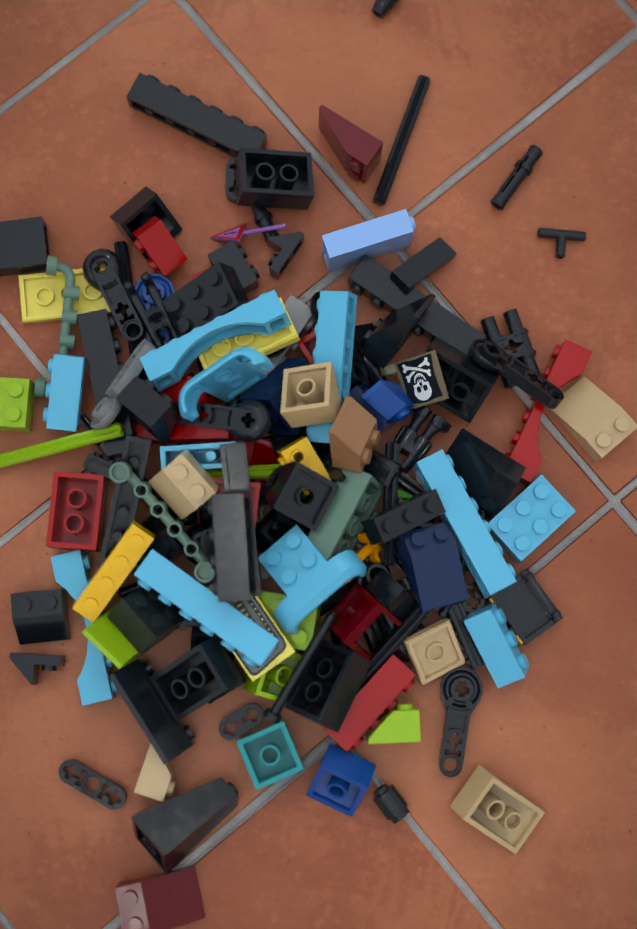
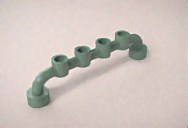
M48 255L46 275L56 276L58 271L62 272L66 279L58 354L68 355L69 349H74L75 335H71L70 331L71 325H76L77 311L73 310V300L79 301L80 286H75V274L71 267L65 263L58 262L57 256ZM36 377L34 397L44 398L47 384L46 378Z
M119 461L112 464L109 469L110 478L116 483L128 481L132 485L135 496L144 499L150 506L151 514L156 518H160L167 526V533L171 537H176L184 546V553L196 560L198 563L194 569L196 579L203 583L211 581L216 575V569H212L211 561L202 553L201 543L198 540L190 539L184 532V523L173 519L168 513L167 503L158 501L151 493L152 486L146 481H141L128 463ZM140 485L146 488L145 494L140 492ZM157 505H160L163 508L162 513L157 512ZM174 524L180 529L178 533L173 531L172 527ZM190 544L195 545L196 552H192L189 549Z

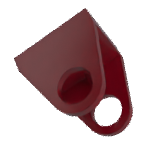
M358 582L331 610L336 614V619L331 629L344 643L368 661L371 659V656L356 640L375 619L383 613L398 627L402 624L394 614Z

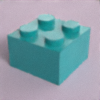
M284 719L279 723L269 725L236 741L256 790L304 769Z

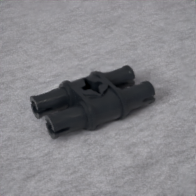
M511 309L503 313L510 332L507 336L500 334L494 316L480 321L487 340L496 343L508 357L514 356L541 375L534 358L536 350H533L528 336L529 331L523 328L517 309ZM508 345H509L511 348H513V347L516 348V350H515L514 352H512L511 350H505V349H506V347H507ZM500 375L505 389L516 386Z

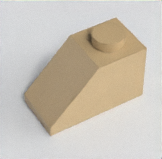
M151 743L134 793L164 802L167 796H172L176 782L172 781L174 773L169 763L164 765Z

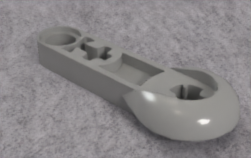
M144 339L135 348L105 392L109 397H104L94 408L91 427L95 429L106 428L119 414L121 405L116 400L117 395L135 376L138 377L144 368L140 357L146 355L150 350L156 349V346L147 339Z

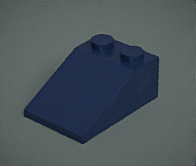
M448 522L407 531L400 535L396 542V551L421 613L468 601L469 597L457 543Z

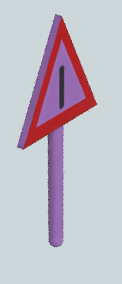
M244 223L211 236L210 239L240 242L244 235L286 228V224L245 230L248 224Z

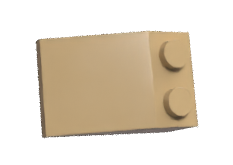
M585 376L563 393L564 399L557 408H548L595 462L603 458L637 429V424L626 411Z
M481 765L477 766L450 805L463 820L514 854H517L545 814L542 809Z

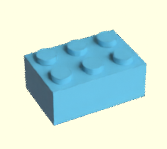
M541 474L488 522L491 529L490 535L516 563H519L576 511Z

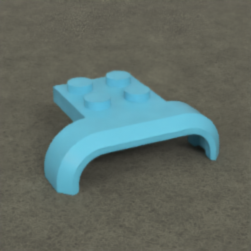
M239 347L232 350L191 378L183 386L178 400L182 418L192 422L199 417L197 401L203 392L225 402H230L266 378L265 371L274 367L272 362L266 355L251 347Z
M295 525L258 557L259 561L287 595L276 608L274 617L288 634H298V626L302 620L346 582L356 576L364 577L366 575V565L354 551H343L327 561L298 525Z

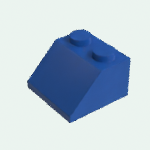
M330 743L306 796L352 817L370 785L376 765Z

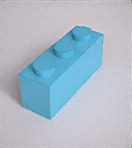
M56 353L53 358H49L48 373H52L51 383L46 384L45 397L49 398V405L44 407L43 422H47V429L73 432L79 430L86 357Z
M230 441L161 446V470L185 449L193 455L204 469L222 468L220 445L240 442Z
M494 602L468 613L464 623L497 688H501L525 678L529 670V662L526 655L520 653L517 647L518 640L514 632L509 631L505 623L507 620L501 608L498 609Z

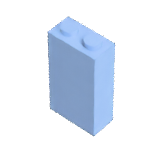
M404 209L322 235L321 251L328 272L358 264L364 255L373 259L410 247L412 238H414V230H416L413 217L408 216L407 210Z

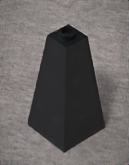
M222 777L132 816L134 835L162 870L168 874L238 806V791L231 782L226 783Z

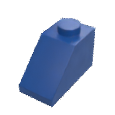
M379 380L362 395L363 399L388 421H403L410 415L409 411L415 407L399 383Z

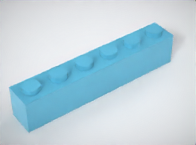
M320 291V298L317 300V311L319 313L318 323L315 325L316 347L313 350L314 364L333 363L341 398V408L346 396L350 395L358 295L349 291ZM333 422L307 426L308 440L315 443L330 444L329 430Z
M442 449L416 462L413 470L425 491L437 490L446 511L439 515L442 522H448L457 543L458 551L486 599L517 582L514 578L516 573L511 564H507L502 556L503 549L497 541L494 542L491 537L489 524L485 519L482 520L477 512L479 508L476 501L468 496L465 490L467 488L465 481L461 476H457L454 471L452 458L448 454L445 455Z
M153 549L134 573L139 578L137 583L147 591H150L152 588L160 593L157 597L168 606L174 603L181 608L178 613L190 622L193 618L202 624L199 628L212 637L214 633L223 639L221 644L232 652L235 649L239 650L244 654L241 659L252 667H255L256 664L263 666L280 642L279 639L229 603L218 602L217 595L214 596L212 591Z

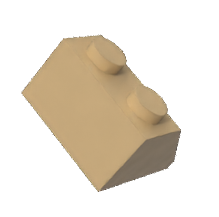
M325 362L284 369L280 413L291 428L334 422L340 410L341 398L333 363Z
M187 449L148 481L181 520L198 509L220 488Z

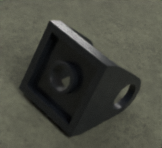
M292 461L276 468L270 474L264 486V494L271 508L316 531L339 485L301 463ZM278 476V478H277V480H276L274 486L271 488V486H272L274 480H275L276 477ZM308 489L310 494L306 497L310 499L306 503H301L299 499L300 493Z

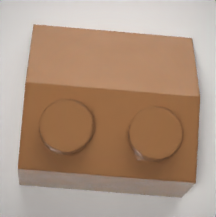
M346 396L329 430L332 467L362 473L365 464H369L371 461L372 449L378 445L381 432L377 429V419L350 396Z

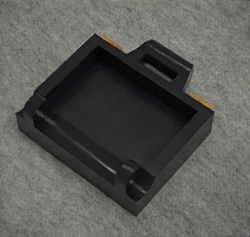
M525 569L514 577L517 582L489 597L491 604L495 602L497 608L503 610L506 622L510 627L509 631L514 632L520 645L528 644L563 618L560 611L554 606L529 569Z

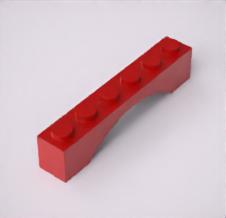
M565 339L561 345L557 344L551 354L554 361L551 367L546 366L542 377L560 389L583 373L592 351ZM531 397V400L534 401L531 410L526 409L520 422L524 423L521 431L516 430L510 442L514 446L510 453H505V455L526 467L519 482L527 486L532 483L542 461L538 444V430L545 406L533 397Z

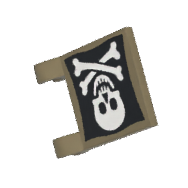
M436 350L386 365L384 369L380 367L382 376L398 374L400 385L415 405L414 408L449 399Z

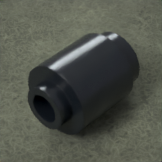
M384 783L374 791L376 796L373 798V801L387 820L391 819L395 824L409 813L407 802L393 784L387 786Z

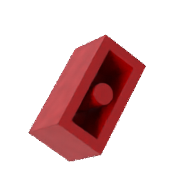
M156 216L132 233L136 239L133 241L134 245L141 254L144 252L149 257L147 263L154 273L159 271L163 276H166L188 260L163 222Z

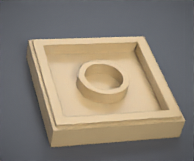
M443 618L410 635L403 641L419 683L422 685L466 663L448 618Z

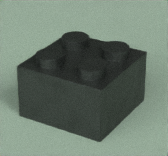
M140 587L123 598L108 615V618L141 655L169 636L185 619L178 613L180 610L174 603L168 606L157 597L160 593L153 588L147 591Z

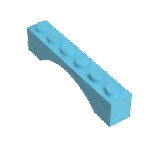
M275 290L261 294L258 298L246 304L240 305L225 315L217 316L213 321L201 327H196L179 338L172 339L169 343L158 349L150 350L146 355L140 357V361L149 381L156 386L157 392H160L179 382L192 362L213 345L241 335L260 334L270 336L292 324Z
M82 550L51 557L55 581L65 588L75 601L91 580L88 571L92 569L89 555H85V552ZM83 616L87 628L93 622ZM89 640L84 666L77 680L82 706L116 698L115 692H118L109 677L111 675L110 667H113V663Z

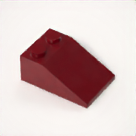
M321 105L319 108L320 131L348 176L355 181L360 180L366 183L381 160L383 142L324 105Z
M195 865L171 870L168 874L162 872L119 882L115 887L122 929H172L205 918Z

